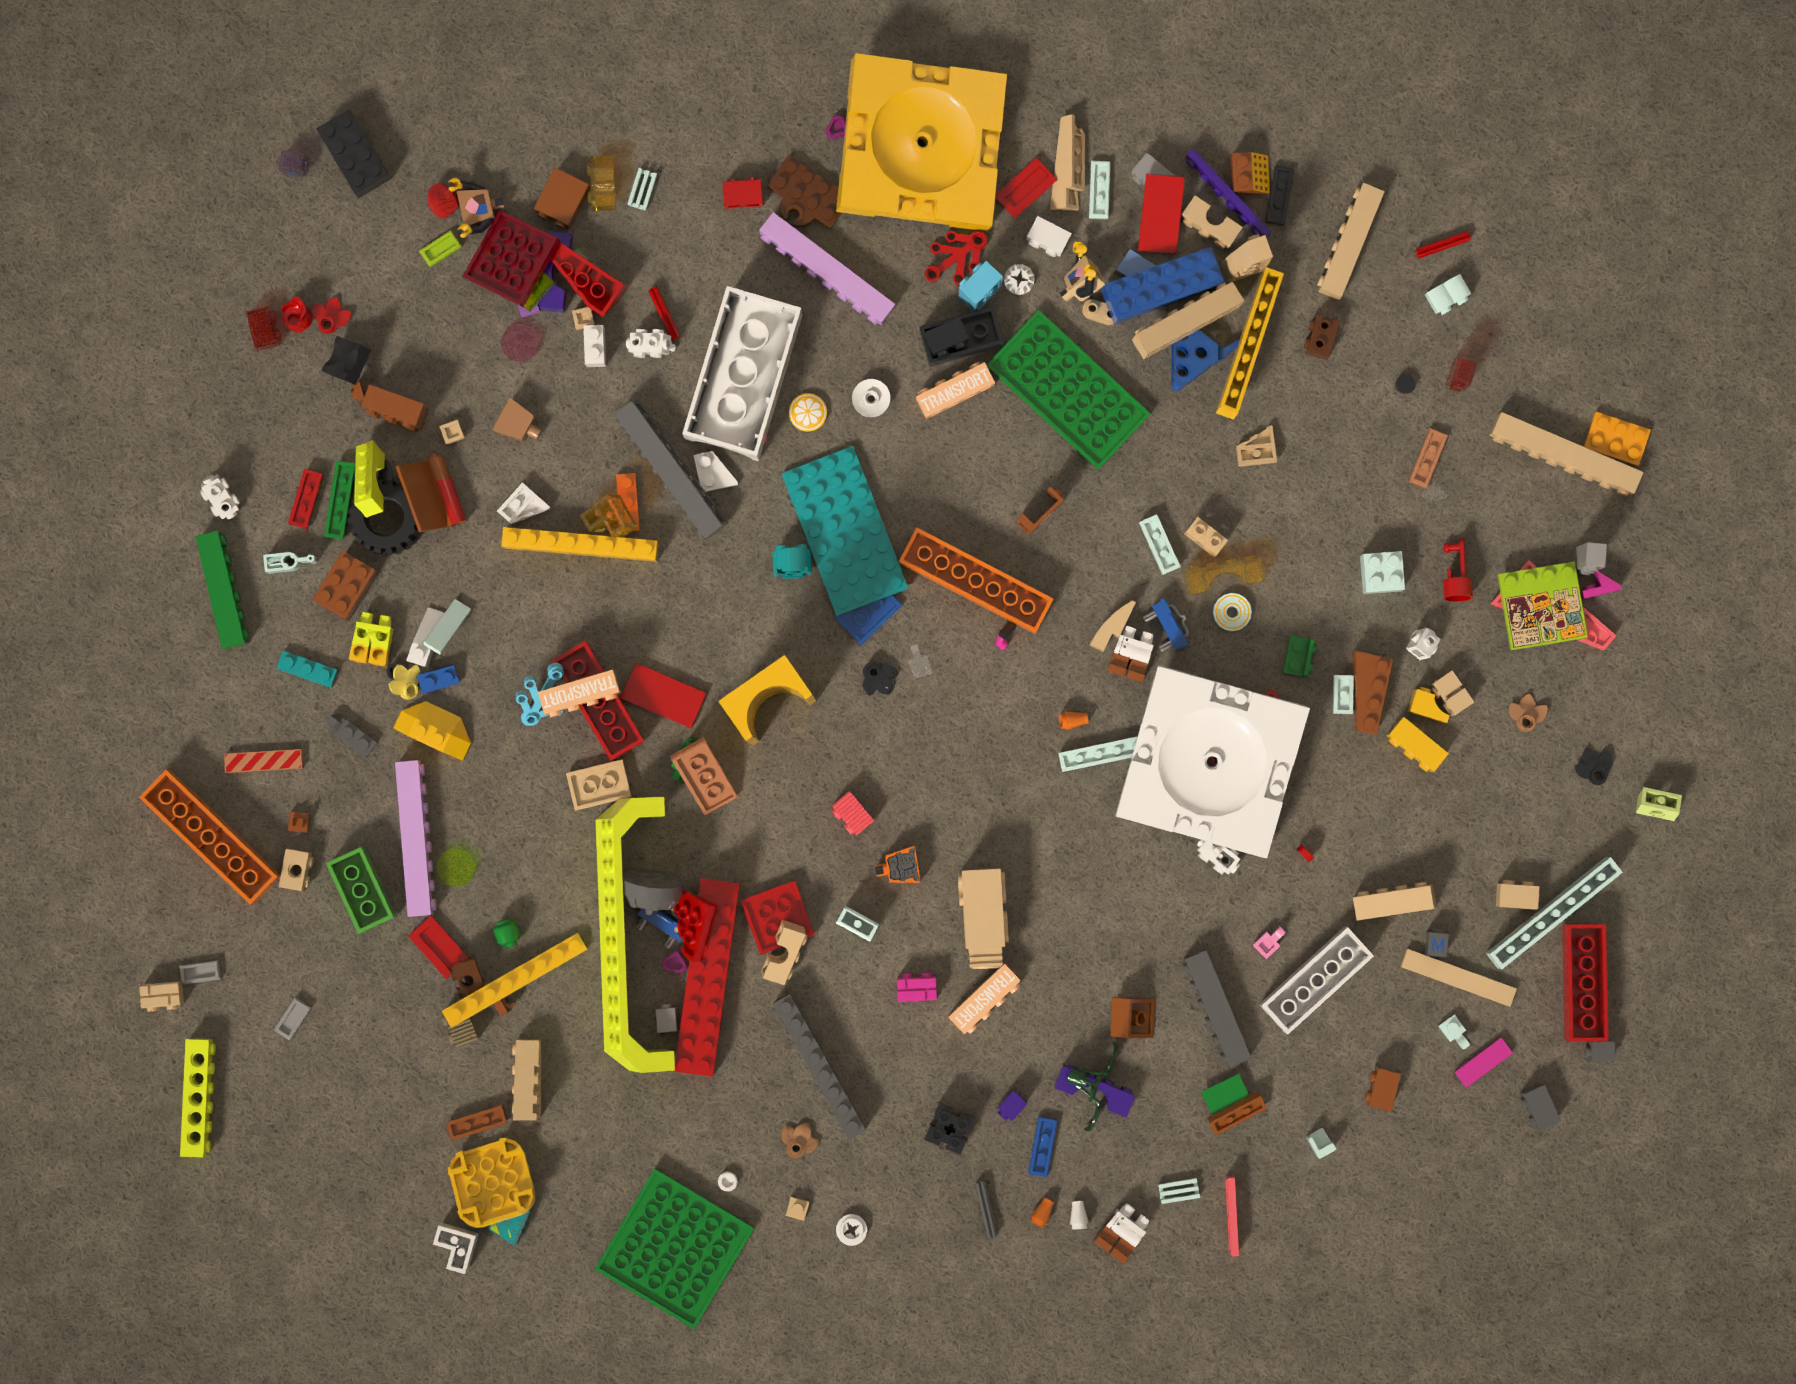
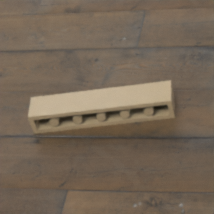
M1363 183L1360 188L1356 187L1353 198H1355L1354 204L1349 205L1345 214L1348 216L1346 223L1342 222L1338 233H1341L1339 240L1335 239L1332 246L1333 256L1332 258L1328 257L1324 266L1327 269L1326 273L1321 275L1317 285L1320 286L1318 292L1337 300L1341 299L1385 191Z
M1231 282L1227 285L1223 283L1216 287V291L1213 293L1208 291L1199 297L1200 300L1196 302L1191 300L1183 306V309L1171 311L1167 314V318L1163 320L1158 318L1151 323L1152 326L1148 328L1144 326L1138 329L1132 341L1142 358L1146 359L1241 307L1244 299L1234 283Z

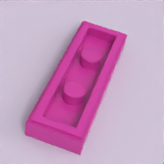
M1500 1037L1455 1070L1454 1073L1467 1088L1513 1054V1052Z

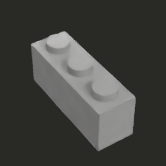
M1587 542L1575 547L1574 562L1579 575H1590L1599 572V569L1605 568L1607 544Z

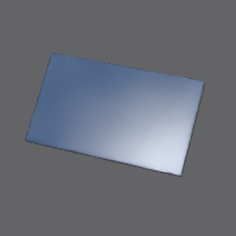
M1130 249L1117 268V271L1125 276H1129L1156 265Z

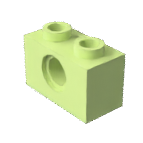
M1643 787L1638 795L1636 813L1675 821L1680 813L1682 795Z

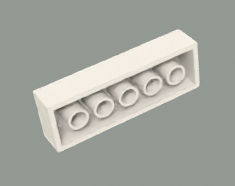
M1344 926L1259 1005L1284 1033L1289 1034L1374 956L1354 933Z

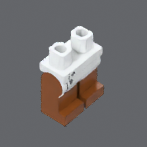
M1126 626L1122 635L1118 638L1107 672L1123 677L1129 659H1131L1125 678L1143 683L1154 646L1151 645L1153 634L1143 631L1141 640L1138 641L1133 639L1136 629Z
M1128 1203L1123 1205L1120 1210L1116 1209L1093 1239L1094 1243L1106 1252H1110L1113 1257L1123 1264L1126 1263L1134 1248L1146 1234L1145 1229L1149 1223V1219L1140 1214L1136 1221H1133L1130 1216L1135 1209Z

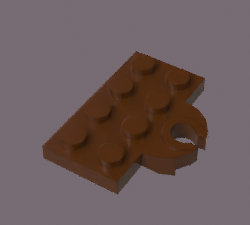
M789 155L767 185L768 189L782 197L780 213L784 221L788 220V214L791 211L798 212L799 217L792 222L794 227L804 228L814 220H817L831 230L842 214L841 212H836L838 187Z

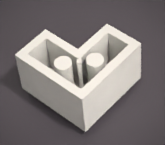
M445 1223L438 1225L433 1245L451 1249L446 1269L463 1274L469 1270L479 1233Z

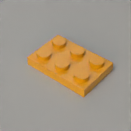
M1594 412L1583 447L1638 467L1651 430L1599 412Z

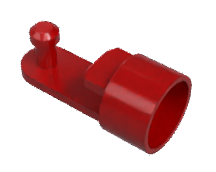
M1460 537V543H1445L1443 545L1445 553L1460 551L1461 577H1453L1452 569H1447L1448 579L1443 580V598L1448 602H1463L1473 599L1472 579L1467 578L1465 538Z

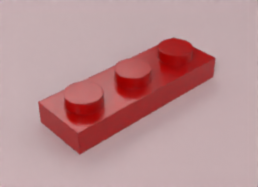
M307 469L303 470L288 521L289 525L308 530L324 474Z

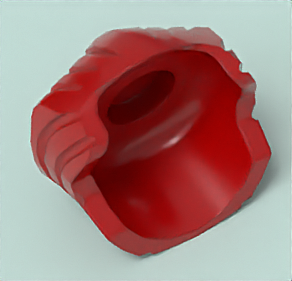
M442 183L434 184L429 188L428 206L437 217L447 218L457 210L459 200L456 191H450V187Z
M292 297V301L282 305L281 320L288 328L296 333H300L311 325L313 314L300 297Z

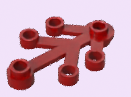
M954 231L947 232L945 239L948 243H954L955 241L967 243L962 248L941 245L938 242L932 243L930 246L932 254L945 253L952 255L936 267H927L924 273L925 279L931 283L936 282L939 279L940 273L957 262L953 282L959 285L961 282H957L955 277L961 276L962 280L964 279L966 254L973 250L972 262L968 266L969 272L973 273L970 267L973 264H979L980 250L984 249L987 245V236L981 231H975L971 235L956 234ZM953 234L955 239L949 240L948 235ZM976 238H980L982 242L980 244H976L974 240ZM934 245H937L940 249L939 251L935 252L933 251L932 247ZM930 272H934L936 276L934 278H930L928 274Z

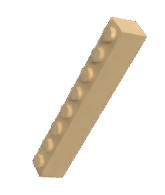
M1503 412L1497 415L1489 436L1493 437V441L1503 444L1506 442L1516 451L1524 450L1529 452L1528 455L1533 458L1539 459L1541 457L1546 459V463L1549 465H1560L1568 473L1574 474L1576 472L1581 474V478L1587 481H1598L1601 487L1606 489L1612 487L1622 496L1627 497L1634 494L1643 475V472Z

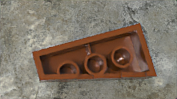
M1353 651L1355 731L1377 735L1393 659Z

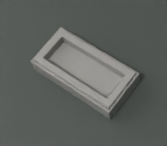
M219 960L179 966L182 985L221 979Z
M295 997L274 1031L290 1041L312 1007Z

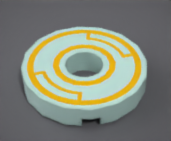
M1225 594L1214 605V621L1224 630L1232 632L1241 630L1251 619L1252 610L1250 603L1240 594ZM1229 607L1237 609L1236 617L1231 618L1227 615Z

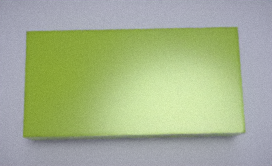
M450 230L419 252L431 268L462 248V246Z

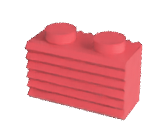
M850 791L832 805L834 810L831 812L838 820L842 818L845 821L846 825L844 827L851 835L855 833L857 836L874 821Z

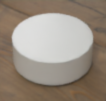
M730 1171L723 1172L718 1179V1185L724 1191H732L738 1183L737 1176Z

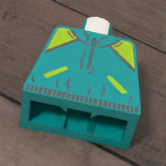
M532 1209L521 1216L492 1224L489 1229L516 1246Z

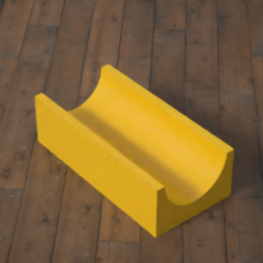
M784 655L718 702L743 738L748 743L755 745L759 742L754 728L755 715L759 706L767 698L778 693H791L803 698L810 706L816 700Z

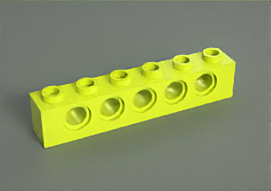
M188 1038L185 1040L180 1157H205L211 1151V1141H208V1136L212 1131V1122L209 1121V1114H212L213 1102H210V1094H213L214 1091L211 1075L215 1071L212 1055H215L216 1051L213 1039ZM199 1053L204 1056L203 1064L197 1062L196 1057ZM197 1073L203 1075L204 1080L202 1083L196 1081ZM197 1092L203 1097L201 1103L195 1100ZM195 1112L201 1114L202 1119L200 1122L195 1121ZM195 1131L201 1135L199 1142L193 1139Z

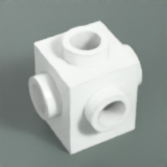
M1429 628L1416 630L1412 633L1411 640L1406 649L1419 660L1427 659L1437 651V645L1441 639Z

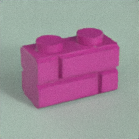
M912 973L901 974V977L897 978L898 1002L937 1000L936 976H932V973H920V977H912Z

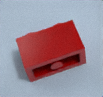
M756 177L746 178V181L727 179V182H723L725 209L763 206L761 180H757Z

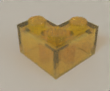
M606 494L580 515L588 531L602 532L607 528L612 537L624 538L638 527L621 496L616 494Z

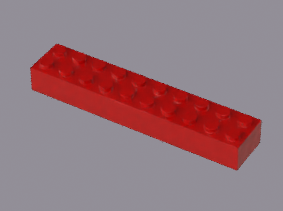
M701 878L698 897L715 906L700 962L689 960L674 1072L714 1076L740 883Z

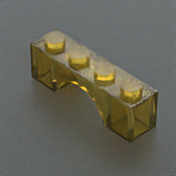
M1255 555L1244 557L1245 561L1237 562V559L1226 560V564L1218 565V562L1206 564L1207 568L1199 569V566L1188 567V571L1184 572L1188 596L1208 592L1213 578L1224 573L1237 576L1244 585L1265 581L1261 558H1256Z

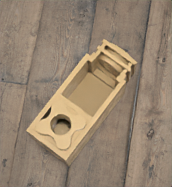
M1000 868L961 870V874H958L959 905L963 906L965 948L969 951V966L972 969L999 968L1003 965L1002 947H1005V942H1009L1007 911H1003V903H1006L1005 872H1001Z

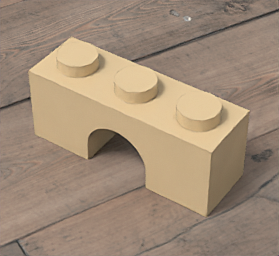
M1194 196L1181 215L1182 222L1190 228L1195 227L1198 229V233L1204 238L1210 237L1215 241L1214 244L1219 248L1229 249L1243 227L1228 217L1220 225L1210 224L1206 219V213L1211 206L1197 196Z
M782 920L775 938L777 944L785 947L786 951L780 956L768 954L761 973L763 979L785 985L786 980H789L792 976V966L799 959V949L801 945H805L807 935L803 926Z

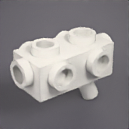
M636 329V333H630V337L626 340L628 352L633 353L634 357L645 358V355H650L653 358H662V355H669L670 351L674 352L676 349L675 344L671 342V336L664 334V330L653 329L652 333H647V330Z
M218 474L215 476L209 475L202 480L203 483H201L202 490L200 493L205 501L210 500L213 506L210 508L216 517L220 515L221 519L225 517L231 519L236 516L240 502L234 493L231 495L229 492V485L225 478L221 479ZM227 504L229 507L223 509L222 505Z
M1201 839L1196 844L1199 846L1197 849L1200 852L1198 856L1206 863L1210 860L1215 864L1213 868L1221 875L1224 872L1226 874L1234 873L1240 866L1238 863L1240 858L1237 857L1239 853L1234 849H1227L1224 846ZM1223 857H1227L1229 859V862L1227 864L1222 863Z

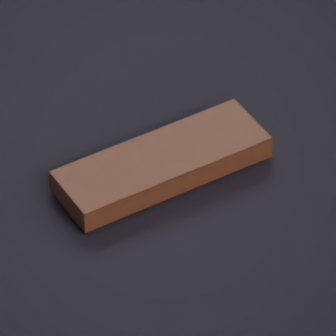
M1429 428L1408 482L1425 489L1428 487L1448 437L1447 434Z

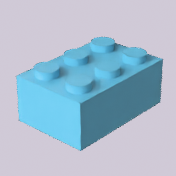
M987 261L983 264L979 263L973 269L972 276L970 278L965 277L959 284L958 299L972 312L978 311L1001 288L1003 276Z

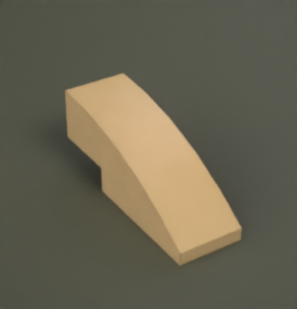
M1131 601L1112 614L1094 635L1089 646L1103 652L1111 635L1119 638L1136 602Z

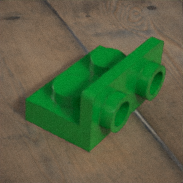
M1289 636L1283 668L1284 674L1305 678L1308 674L1312 673L1313 663L1310 661L1311 656L1315 655L1317 644H1314L1315 639Z

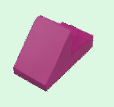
M1595 572L1594 577L1597 588L1595 584L1583 587L1584 591L1580 592L1581 600L1618 591L1622 587L1602 573Z

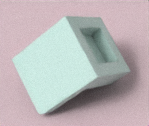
M1323 1128L1306 1136L1319 1159L1337 1150Z

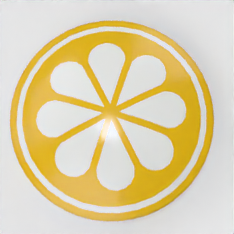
M806 393L797 396L792 401L789 407V418L798 430L814 431L825 423L827 408L820 397Z

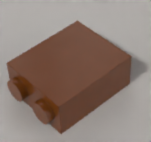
M554 167L534 207L537 216L546 221L548 218L555 221L554 224L562 229L565 226L571 228L590 190V186Z

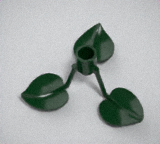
M1114 1042V1053L1104 1071H1088L1085 1069L1081 1071L1072 1067L1066 1081L1076 1085L1077 1089L1090 1098L1089 1102L1093 1100L1096 1104L1094 1118L1084 1128L1088 1132L1095 1126L1101 1111L1102 1101L1095 1098L1098 1085H1100L1103 1075L1107 1078L1117 1058L1118 1046ZM1086 1074L1099 1076L1096 1078L1095 1081L1091 1082L1088 1080L1089 1076ZM1086 1084H1089L1091 1093L1083 1088L1086 1087Z

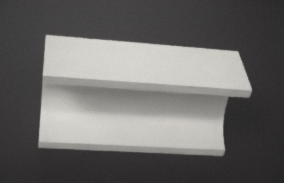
M729 286L726 287L682 433L685 440L716 445L743 454L752 460L759 461L803 316L800 307Z

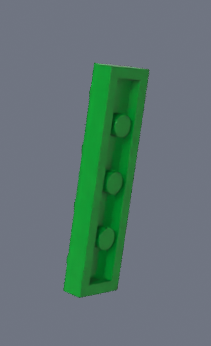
M336 461L324 537L345 539L348 510L350 508L355 476V463Z

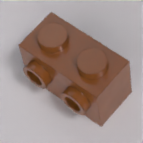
M1375 1067V1070L1371 1071L1369 1082H1371L1370 1090L1367 1089L1364 1100L1367 1101L1366 1105L1392 1112L1401 1074Z

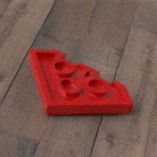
M684 888L682 898L673 908L674 913H678V933L684 942L682 952L685 957L693 962H700L706 938L709 934L711 920L714 916L715 906Z

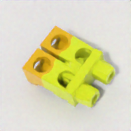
M362 612L360 622L356 621L349 660L388 667L394 630L391 628V617L380 615L379 625L372 624L374 614Z

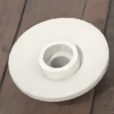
M867 379L855 387L852 394V403L856 411L861 415L877 417L883 414L889 407L890 393L886 385L881 381ZM869 396H874L875 401L871 403L867 399Z

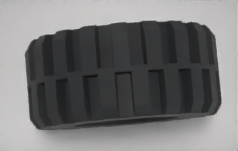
M379 480L377 483L384 500L395 501L403 509L404 521L401 528L389 536L377 534L370 526L369 517L366 518L354 504V497L351 501L353 503L352 507L348 510L350 514L348 524L351 526L350 531L352 535L368 550L377 554L397 555L405 549H410L411 544L419 540L418 536L422 532L418 531L402 484L391 480Z

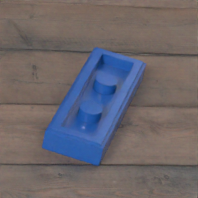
M1038 1116L1028 1174L1048 1176L1058 1119Z

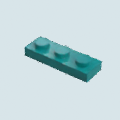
M282 651L276 668L332 688L338 672L337 669L286 651Z

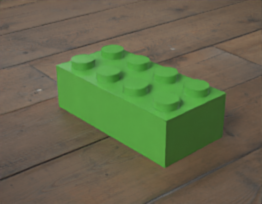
M365 847L355 849L326 863L358 934L397 917Z

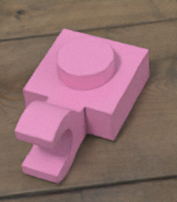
M1279 926L1271 935L1265 932L1253 946L1267 959L1280 947L1277 941L1286 932Z

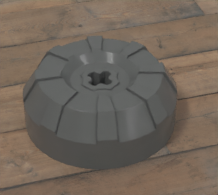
M633 868L622 871L623 902L631 907L650 909V911L671 910L683 896L684 880L677 875L645 868Z

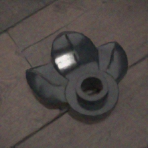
M869 662L863 668V675L865 677L862 684L863 689L869 696L876 690L882 694H891L892 681L890 679L896 677L899 673L890 664L879 665L876 662ZM875 668L876 673L871 675L870 670Z
M1586 748L1582 754V763L1575 765L1576 773L1581 778L1589 779L1594 785L1605 783L1608 777L1607 771L1612 767L1611 754L1609 751H1605L1598 756L1594 751ZM1595 772L1600 773L1599 779L1594 777Z

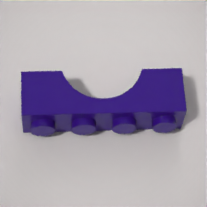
M548 231L549 234L560 239V243L572 250L573 236L571 234ZM550 260L539 279V286H542L541 293H538L537 305H540V309L544 311L564 313L566 292L555 284L553 273L556 266Z
M1067 1064V1067L1062 1065L1054 1088L1073 1095L1079 1089L1076 1088V1085L1066 1081L1071 1068L1078 1069V1067ZM1086 1074L1089 1076V1081L1093 1082L1096 1080L1097 1075ZM1104 1078L1100 1085H1098V1089L1106 1097L1107 1109L1127 1118L1135 1095L1131 1094V1089L1121 1086V1089L1113 1086L1114 1082Z

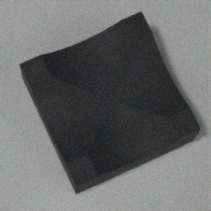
M336 336L333 353L321 371L356 385L371 350L358 343Z

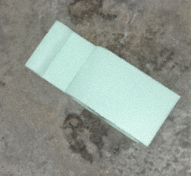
M292 552L263 555L265 572L268 574L295 571L300 568L301 563L310 562L315 564L318 562L316 556L308 555L307 557L300 558ZM290 557L295 560L292 566L287 564V560Z

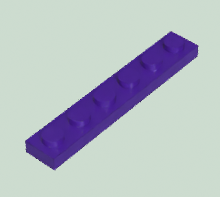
M1194 149L1187 153L1186 163L1193 170L1197 169L1200 173V178L1205 183L1209 182L1214 187L1212 189L1218 197L1222 196L1227 201L1225 203L1231 211L1235 210L1240 215V221L1245 225L1248 224L1253 229L1252 233L1254 235L1259 234L1260 237L1265 235L1267 238L1271 231Z

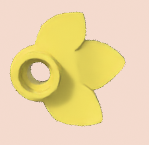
M396 665L393 671L394 680L389 683V688L393 694L401 695L406 700L417 696V684L419 683L417 674L420 673L418 665H414L409 670L402 665Z

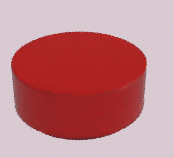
M1303 844L1297 847L1296 850L1308 862L1315 858Z

